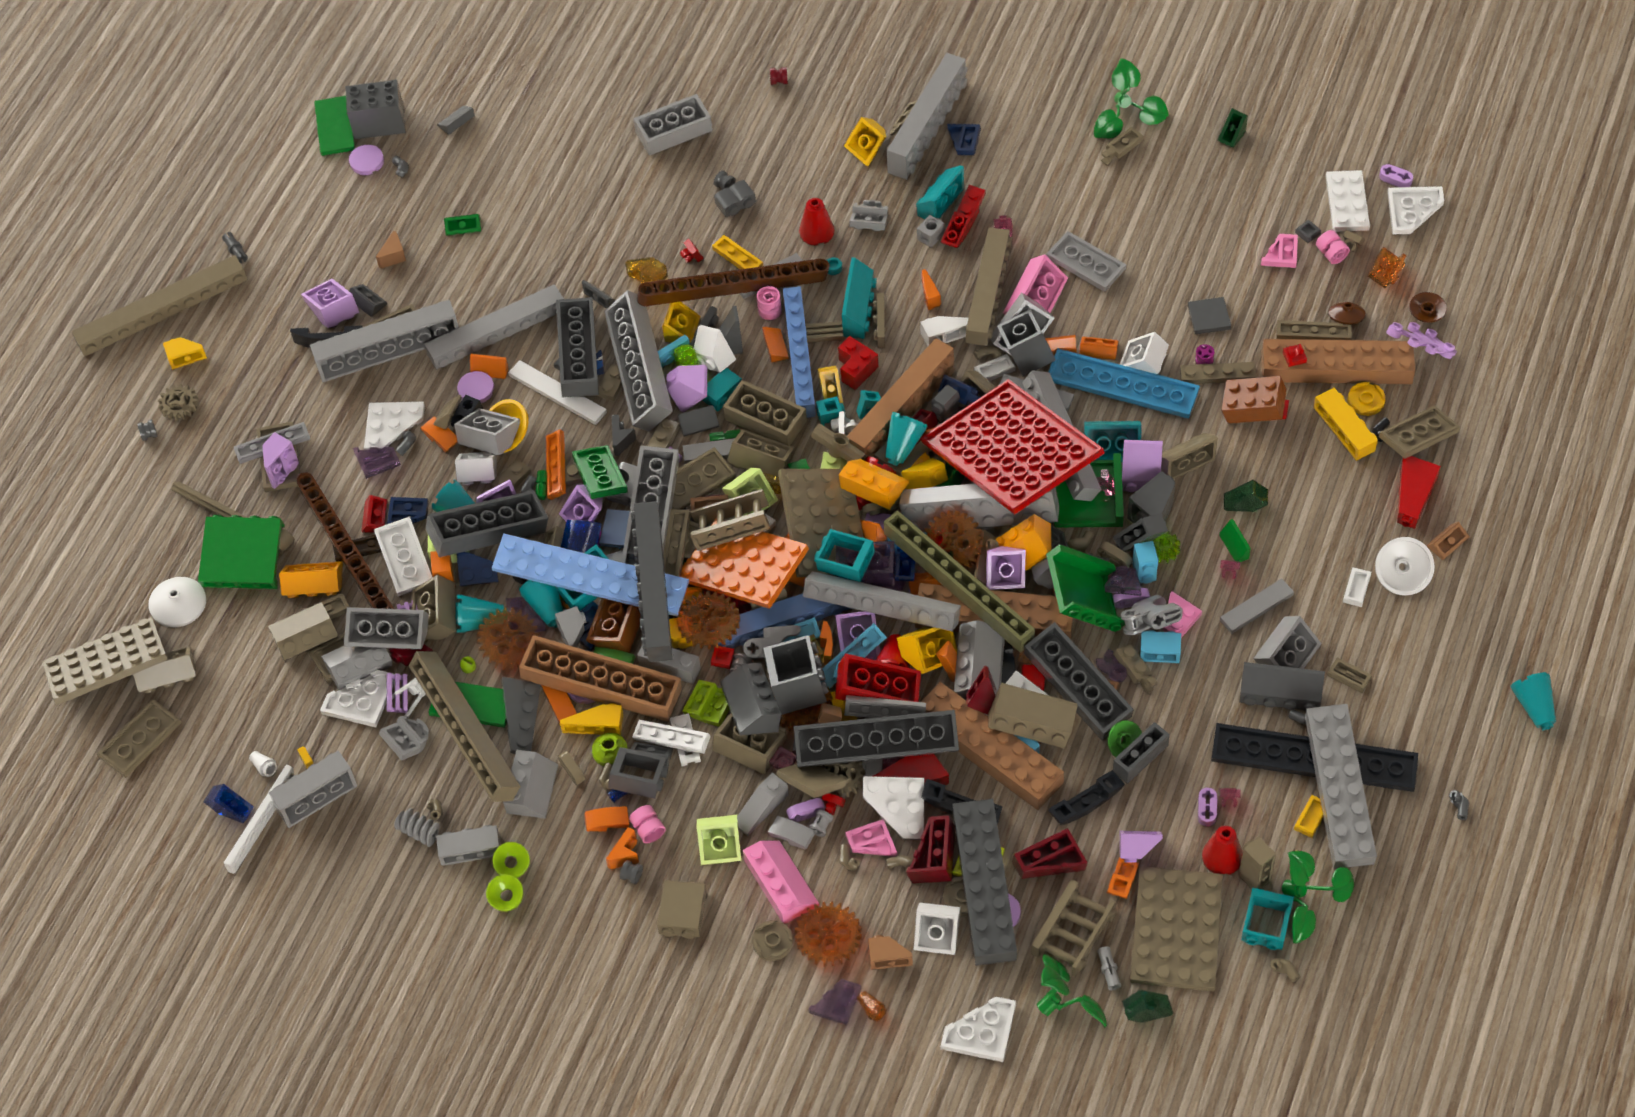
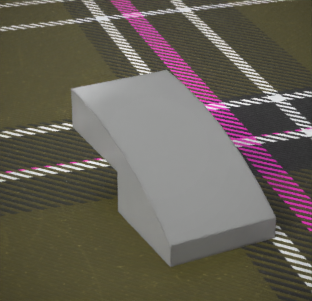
M780 816L776 817L768 831L771 837L786 840L791 846L807 849L815 835L814 830Z

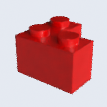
M851 336L838 347L839 361L844 363L840 368L841 381L856 390L879 367L878 354Z

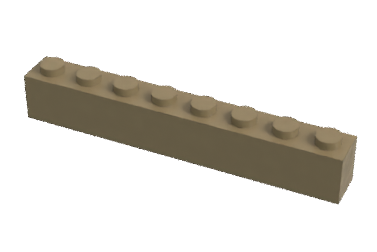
M988 227L966 327V343L987 346L989 338L992 339L994 328L992 325L996 323V314L994 313L998 312L999 301L997 299H1001L1002 288L1000 286L1004 285L1005 276L1003 273L1006 274L1007 263L1005 261H1009L1010 250L1008 248H1012L1013 238L1010 237V230Z

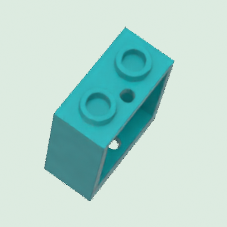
M830 529L827 536H824L822 539L820 550L815 553L814 561L816 562L817 570L861 582L875 553L872 540ZM835 545L859 552L852 567L828 560Z
M1252 888L1241 941H1245L1249 945L1258 944L1266 946L1271 950H1282L1294 897ZM1254 905L1285 912L1280 937L1249 930Z

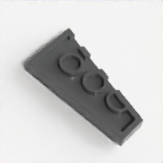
M502 677L501 683L504 693L503 699L506 709L505 716L508 725L510 753L516 754V750L531 751L541 685Z

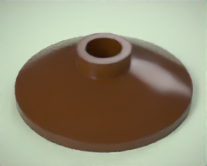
M1422 292L1411 299L1409 309L1417 320L1432 323L1441 320L1445 316L1447 305L1441 296L1432 292Z
M1340 302L1332 305L1329 308L1328 314L1335 322L1351 325L1363 321L1366 312L1357 304Z

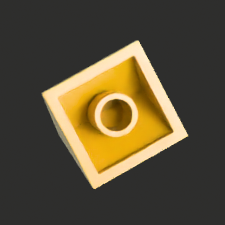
M682 302L670 303L662 325L665 342L672 343L686 335L691 343L701 316Z

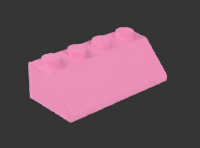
M1045 254L1030 259L1003 313L1006 315L1021 292L1051 313L1068 277Z
M759 841L743 850L746 865L784 924L820 906L780 841Z

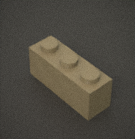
M1260 837L1254 841H1248L1243 847L1239 877L1251 889H1262L1271 882L1276 853Z

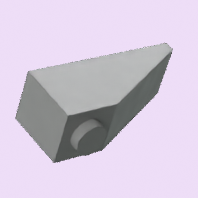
M773 772L758 786L737 816L739 830L747 836L788 796L787 784Z

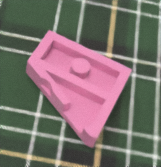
M1279 234L1266 256L1262 258L1261 266L1296 268L1298 235Z
M1172 591L1168 604L1175 603L1179 605L1183 610V615L1179 622L1163 627V631L1181 633L1182 638L1200 618L1202 610Z
M884 819L845 832L852 853L897 856L896 848Z

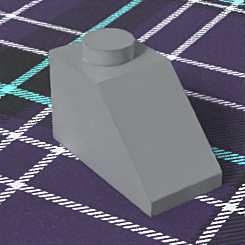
M576 606L555 614L556 624L564 643L573 647H577L584 633V623H586L584 613L579 612Z

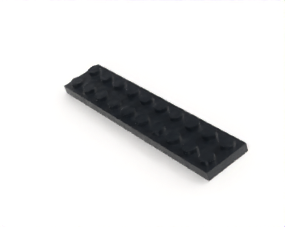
M1216 723L1211 762L1316 777L1308 736ZM1355 744L1363 785L1414 792L1419 753Z

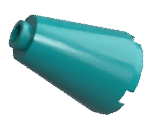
M892 412L885 454L888 463L898 466L899 463L903 464L928 425L908 416H901L899 413Z
M454 479L453 484L448 482L435 497L438 501L436 504L432 503L431 508L435 512L475 504V502L461 484Z
M532 580L525 582L519 589L521 596L548 627L557 628L555 614L562 612L563 607L559 592L555 586L536 581L532 582Z
M465 595L456 596L457 599H460V602H456L455 608L456 624L459 626V629H456V633L501 625L508 618V610L504 609L502 604Z
M1549 673L1532 674L1527 676V679L1523 682L1519 679L1512 683L1511 689L1536 728L1548 730L1554 727L1553 724L1556 722Z

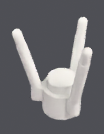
M416 677L392 694V699L395 698V695L402 694L406 689L414 696L418 694L405 714L408 718L421 698L426 695Z

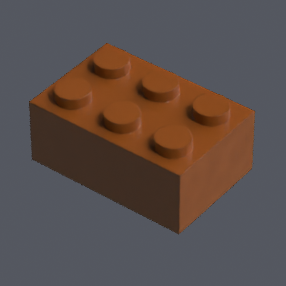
M1281 376L1226 380L1221 411L1228 424L1282 420L1287 389Z

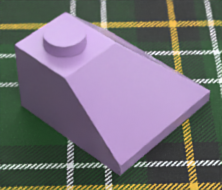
M706 365L678 366L667 374V390L681 412L684 413L707 397Z
M576 485L559 515L581 538H584L583 529L593 524L602 509L603 497L591 499L585 485Z
M1119 831L1120 858H1124V862H1137V859H1142L1162 840V833L1157 831Z

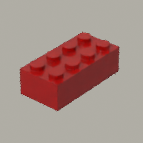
M845 653L838 664L835 699L846 701V695L919 702L921 671Z

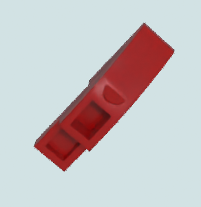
M972 185L968 186L957 212L954 211L941 239L942 244L958 248L962 244L980 212L979 207L986 194L984 189Z

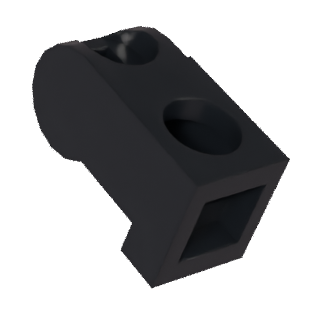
M465 394L452 417L451 426L455 428V423L478 408L483 409L480 400Z

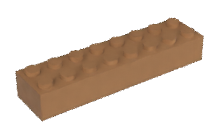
M935 338L848 434L849 443L865 453L866 457L874 458V454L888 441L892 412L899 413L901 416L911 417L939 389L944 374L953 375L955 371L954 348Z
M1263 339L1261 351L1262 377L1281 376L1283 382L1357 384L1370 382L1369 384H1413L1415 374L1414 347L1410 346L1407 343L1408 341ZM1301 344L1307 357V363L1288 367L1283 355V348Z
M919 584L918 596L961 605L959 623L953 632H959L960 624L976 620L983 621L943 585ZM991 590L1035 628V637L1055 622L1071 639L1073 618L1060 614L1056 597ZM915 623V628L921 629L926 627V625Z
M535 635L532 636L519 666L522 680L604 704L615 703L622 705V709L669 722L682 690L680 677Z
M939 682L921 701L926 703V713L955 710L959 743L958 752L1036 810H1039L1064 783V771L1013 734L988 728V716L967 707V701L942 682Z

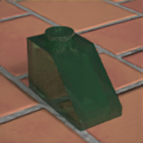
M1251 480L1224 493V510L1254 512L1268 505V489L1255 480Z
M1139 990L1122 1001L1125 1015L1129 1021L1143 1023L1174 1014L1168 995Z

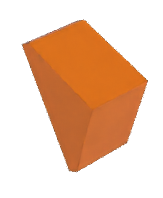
M431 551L432 576L439 575L455 583L451 555L439 557L436 551Z

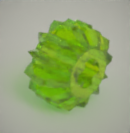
M681 345L675 348L674 359L677 367L699 365L692 345Z
M1168 531L1166 534L1163 533L1152 540L1159 563L1165 560L1168 564L1170 559L1175 561L1176 555L1180 554L1181 543L1180 540H1177L1176 534L1170 535Z

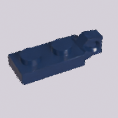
M944 374L938 392H940L946 385L954 388L959 393V402L966 406L982 397L978 395L979 391L976 388Z

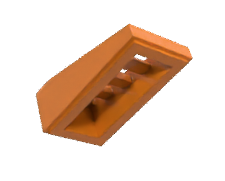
M923 269L921 274L926 306L928 310L940 306L941 295L927 270Z

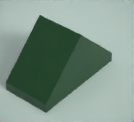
M1231 108L1217 141L1234 148L1246 132L1248 115Z

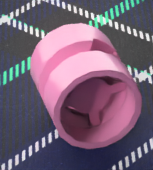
M1334 230L1326 231L1316 241L1317 248L1325 254V257L1331 264L1340 263L1350 252L1349 247Z
M772 286L761 288L757 292L759 316L765 320H774L780 316L782 311L780 293Z
M651 805L642 806L630 815V822L638 830V835L645 844L658 840L666 831Z

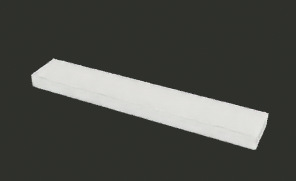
M520 360L508 372L511 378L594 425H597L607 413L604 407L584 396L562 397L561 383Z
M286 765L269 792L276 786L289 781L295 775L291 766ZM269 792L224 861L227 871L232 874L236 873L276 810Z

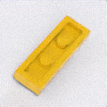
M725 235L712 245L713 251L739 269L764 266L760 259Z

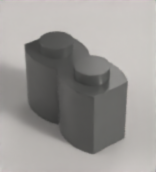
M745 180L738 181L729 188H725L714 195L715 204L725 217L734 216L741 209L750 208L756 202L755 193Z
M946 385L931 401L932 412L935 413L940 424L960 411L958 403L960 400L959 393L949 385Z

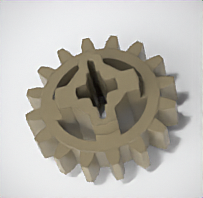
M179 384L177 388L175 385H172V389L166 388V393H161L162 398L158 399V407L163 416L168 417V420H171L173 417L175 421H178L180 417L185 420V416L191 417V412L197 411L195 406H199L197 393H195L193 388L190 389L189 385H186L184 388L182 384Z
M861 761L825 765L826 770L834 772V774L846 780V787L833 791L831 794L834 795L837 792L838 796L841 797L843 793H846V796L849 797V792L852 791L856 794V788H863L861 782H863V776L866 773Z

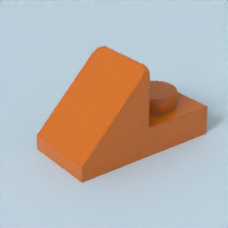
M628 827L606 857L608 868H620L626 860L632 861L633 864L639 863L638 854L632 851L637 844L635 830Z

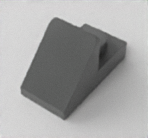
M611 415L613 449L615 456H619L636 440L635 429H624V422H620L619 415Z

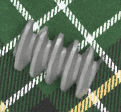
M409 808L406 812L402 811L397 816L394 828L404 834L407 833L409 837H413L415 840L430 847L437 839L436 835L439 833L440 825L437 822L433 824L432 819L426 821V816L420 817L419 812L413 814V809Z

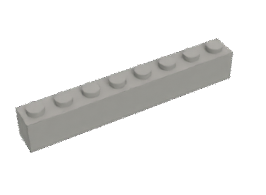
M555 284L425 343L426 353L436 370L445 367L456 360L463 359L469 354L478 352L482 348L495 344L506 337H510L521 330L557 315L556 300L564 298Z
M1032 370L1022 382L1026 392L1073 426L1050 373ZM1090 464L1065 480L1074 500L1092 501L1102 490Z
M814 571L805 578L803 597L948 631H953L959 623L961 605Z

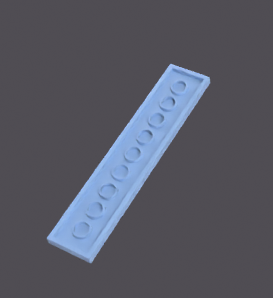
M503 533L492 565L493 571L639 607L638 580L634 565ZM665 573L669 615L678 617L689 579Z

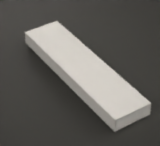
M644 720L638 721L632 736L637 741L702 754L705 753L711 737L709 733Z

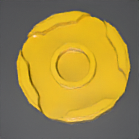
M1370 382L1357 383L1352 386L1348 393V405L1352 406L1355 413L1359 415H1375L1384 407L1386 397L1384 391L1376 384H1369Z

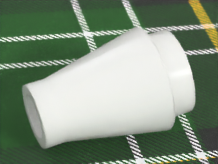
M258 751L252 752L249 756V760L254 764L260 775L270 777L276 772L277 765L274 759Z

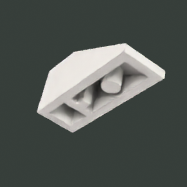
M944 316L928 318L920 322V333L927 346L935 338L944 343H949L966 337L968 318Z

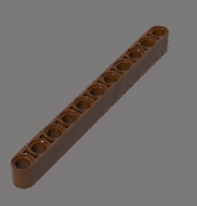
M819 258L644 282L638 287L637 302L641 306H653L754 292L766 286L783 288L819 283L826 280L830 266L827 260Z
M308 472L298 475L296 481L301 494L370 607L394 609L314 477Z

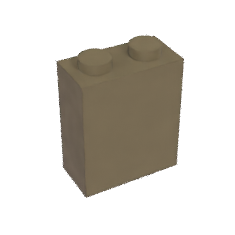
M664 880L657 923L659 934L667 937L678 935L688 939L700 937L707 894L705 884Z

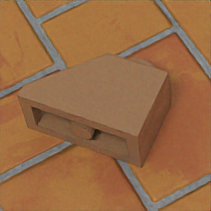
M876 935L868 938L871 970L913 965L912 953L891 937Z

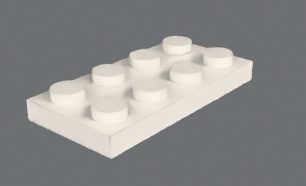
M1362 170L1326 172L1333 230L1335 232L1346 230L1369 231L1370 223Z
M410 517L374 529L398 596L412 592L413 589L432 578Z

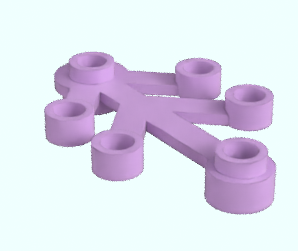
M1396 322L1389 325L1387 329L1389 336L1397 339L1401 335L1409 337L1407 343L1415 348L1426 346L1425 351L1430 354L1439 353L1441 356L1451 359L1457 353L1454 345L1447 342L1443 343L1436 337L1437 332L1435 330L1427 329L1424 335L1419 331L1420 325L1415 322H1410L1407 328L1411 332L1403 330V326Z

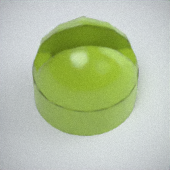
M470 656L463 657L460 661L461 670L464 673H472L476 669L475 660Z

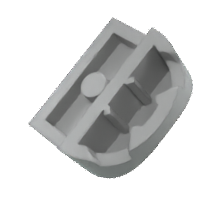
M864 200L863 204L860 205L855 203L852 208L849 227L872 229L874 231L885 230L888 207H883L882 203L876 200Z
M400 716L397 719V723L380 729L379 735L401 760H404L423 751L427 743L429 730L427 725L418 718L415 721L408 719V716Z

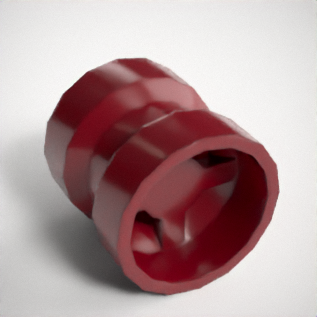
M781 67L778 70L770 68L771 85H776L777 83L788 84L787 67Z

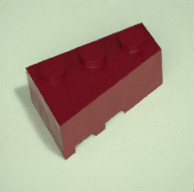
M950 815L930 816L920 838V845L913 854L914 859L911 866H908L906 871L912 884L952 881L955 839L954 823Z
M1068 828L1015 853L1012 859V863L1021 879L1085 871L1088 864Z

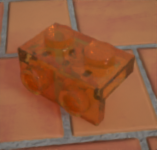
M1383 247L1379 251L1367 277L1383 288L1390 284H1395L1399 278L1398 272L1405 266L1404 260L1407 255L1403 253L1398 257Z

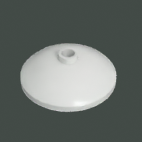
M1399 537L1387 542L1380 549L1375 562L1376 575L1380 583L1388 591L1403 596L1413 595L1422 591L1430 583L1434 574V559L1430 550L1421 541L1410 537ZM1401 563L1405 565L1403 571L1399 569Z
M174 577L162 582L153 590L149 598V611L153 619L166 627H182L192 623L202 614L206 605V594L203 587L196 580L188 577Z

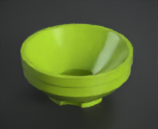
M604 733L598 736L592 745L594 760L601 766H605L606 763L613 765L619 748L628 749L625 739L617 733ZM606 741L614 742V746L610 749L604 748L603 744Z
M516 842L503 843L493 854V867L499 875L509 874L518 878L529 867L530 857L528 851L524 846ZM509 856L517 860V865L513 868H508L505 865V859Z
M509 874L496 876L490 881L486 889V898L489 904L494 909L502 912L517 908L524 895L521 882L515 876ZM505 890L512 891L513 896L509 901L501 899V894Z

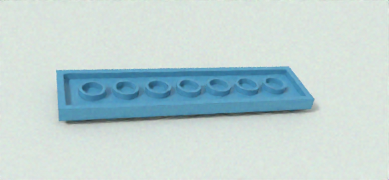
M1058 348L1054 356L1056 360L1052 362L1048 371L1055 384L1187 419L1190 418L1200 390V386Z

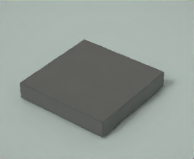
M1224 297L1188 302L1187 306L1195 334L1231 330V322Z

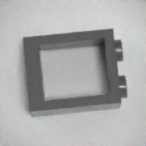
M620 747L610 771L608 788L655 799L657 792L662 791L664 783L662 778H666L669 767L666 766V757ZM625 765L656 773L653 780L624 774L623 770Z

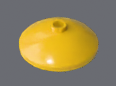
M506 399L496 403L489 409L492 412L520 419V425L513 444L504 453L513 450L520 444L528 428V413L525 407L515 400Z

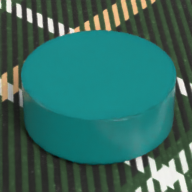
M835 257L827 259L830 266L828 274L838 275L843 269L842 261Z

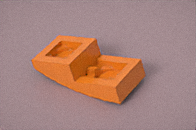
M432 417L420 429L446 453L458 443L457 436L449 428L443 429L435 426L434 422L437 418Z
M823 621L820 634V647L825 648L824 665H827L833 659L832 633L827 621Z
M627 806L599 808L585 811L584 813L586 831L606 832L608 828H628L629 826Z
M1119 857L1107 893L1127 899L1139 863L1124 862V858Z

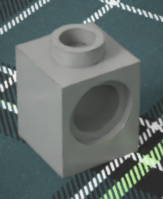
M931 215L917 228V240L931 248L944 235V223Z

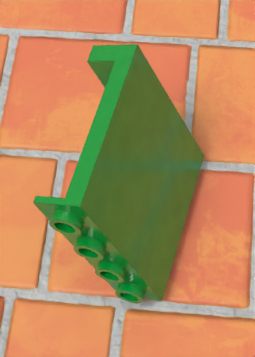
M1113 453V460H1094L1090 463L1102 489L1092 501L1074 500L1066 481L1055 487L1059 502L1058 522H1054V527H1123L1121 453Z
M213 515L212 517H206L198 582L201 586L211 588L278 589V581L276 579L281 528H285L281 518L276 516L261 518L254 515L249 518H243L239 515H232L231 517Z
M1060 544L1046 554L1060 614L1114 632L1120 630L1125 625V621L1117 616L1108 581V575L1116 570L1113 563Z

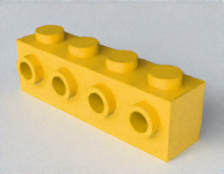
M1332 388L1315 397L1314 409L1356 461L1375 452L1377 446L1376 435L1368 430L1365 422L1356 415L1354 408L1347 404L1341 393Z

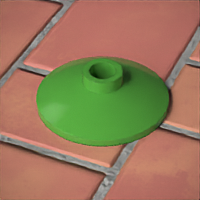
M1123 720L1116 723L1110 730L1108 747L1115 758L1142 734L1141 729L1136 723Z

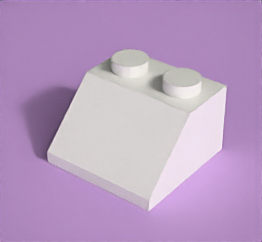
M704 325L698 327L693 349L696 363L698 365H706L707 369L713 371H723L736 358L721 330Z
M1156 332L1129 340L1120 365L1159 374L1169 344Z
M490 452L459 454L455 460L457 482H462V485L473 484V481H481L483 484L491 483L496 478L497 455Z
M919 903L916 914L914 950L955 955L960 907Z

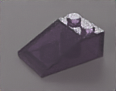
M894 541L873 542L875 553L861 583L874 586H895ZM836 546L835 562L852 567L859 552Z

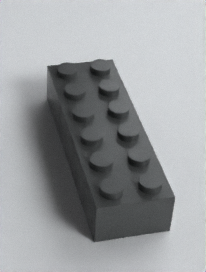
M590 297L556 300L562 397L599 395L593 299Z
M533 490L428 514L426 531L438 556L443 557L499 544L503 533L520 538L545 533L548 516Z
M1055 622L1024 646L1025 656L1066 701L1077 703V714L1102 741L1109 736L1110 730L1116 723L1132 717L1134 709Z

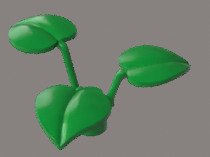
M1119 59L1112 74L1113 86L1121 90L1114 97V101L1117 104V114L1112 109H1107L1098 116L1094 126V137L1111 139L1121 133L1123 121L1118 118L1120 116V107L1127 108L1133 105L1141 109L1139 119L1147 125L1161 123L1169 114L1165 102L1158 96L1147 97L1143 101V106L1132 102L1131 97L1126 93L1130 91V88L1139 85L1141 75L1138 68L1126 59Z
M1304 851L1288 852L1291 880L1287 879L1282 884V893L1294 897L1293 901L1302 905L1296 908L1293 915L1292 937L1295 944L1310 937L1316 926L1314 911L1308 910V905L1299 899L1306 895L1307 889L1333 890V899L1337 902H1344L1349 899L1354 889L1353 874L1346 867H1339L1334 871L1331 887L1305 885L1306 882H1309V877L1315 871V861L1312 855Z
M1044 954L1042 958L1046 967L1042 971L1041 986L1050 987L1051 990L1037 1003L1038 1009L1044 1015L1049 1016L1056 1008L1060 1011L1063 1007L1080 1002L1090 1015L1104 1025V1028L1107 1027L1106 1017L1102 1008L1091 997L1083 995L1065 1003H1060L1062 998L1057 992L1065 996L1069 994V988L1065 982L1070 980V974L1061 962Z

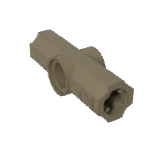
M820 423L811 434L813 439L828 448V453L834 458L842 457L846 461L865 460L866 458L865 453L849 443V438L842 433L835 434Z

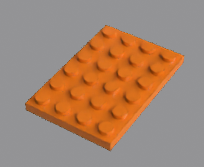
M717 519L710 526L717 524ZM762 531L700 551L695 549L691 557L683 565L681 577L689 579V584L770 609L808 552L809 547L807 544Z

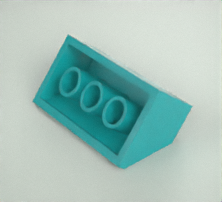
M851 257L842 310L843 337L851 336L853 338L865 339V334L870 329L868 317H872V306L870 304L873 303L875 298L873 288L876 289L877 278H874L873 269L855 257Z

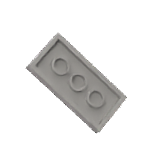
M1069 231L1046 253V256L1052 262L1104 292L1126 269L1125 263Z

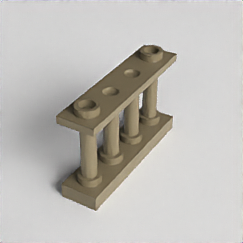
M763 489L690 511L694 522L699 524V530L691 532V538L696 550L700 551L769 530L770 524L764 510H761V508L769 506ZM753 511V513L743 516L744 513ZM735 516V519L725 521V519ZM717 519V524L707 527L708 524Z
M1071 880L1032 943L1031 954L1039 958L1042 952L1045 953L1047 951L1072 964V976L1076 977L1079 971L1082 972L1087 964V956L1108 921H1113L1117 911L1115 910V901L1111 900L1106 908L1080 895L1078 891L1079 883ZM1077 902L1101 914L1102 917L1098 924L1071 912L1069 908L1071 903ZM1067 918L1092 931V934L1088 941L1062 929L1059 925L1060 921ZM1058 935L1083 949L1079 956L1075 957L1051 945L1049 941L1051 936Z

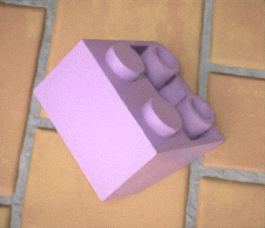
M274 432L262 446L264 467L272 488L276 489L279 484L284 482L290 472L297 468L299 461L292 442Z

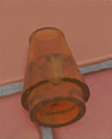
M863 991L858 995L857 1000L870 1020L876 1022L885 1016L887 1012L885 1004L867 991Z

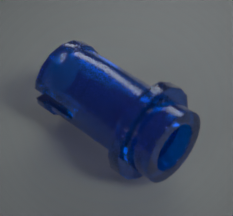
M614 789L607 792L613 803L626 794H631Z

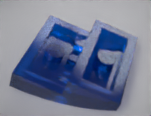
M567 520L561 548L585 553L598 543L602 524L583 520Z

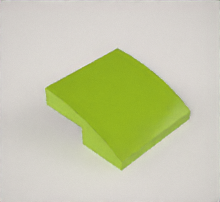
M698 680L682 712L684 714L689 713V716L696 720L720 727L730 708L722 688H718L716 683Z

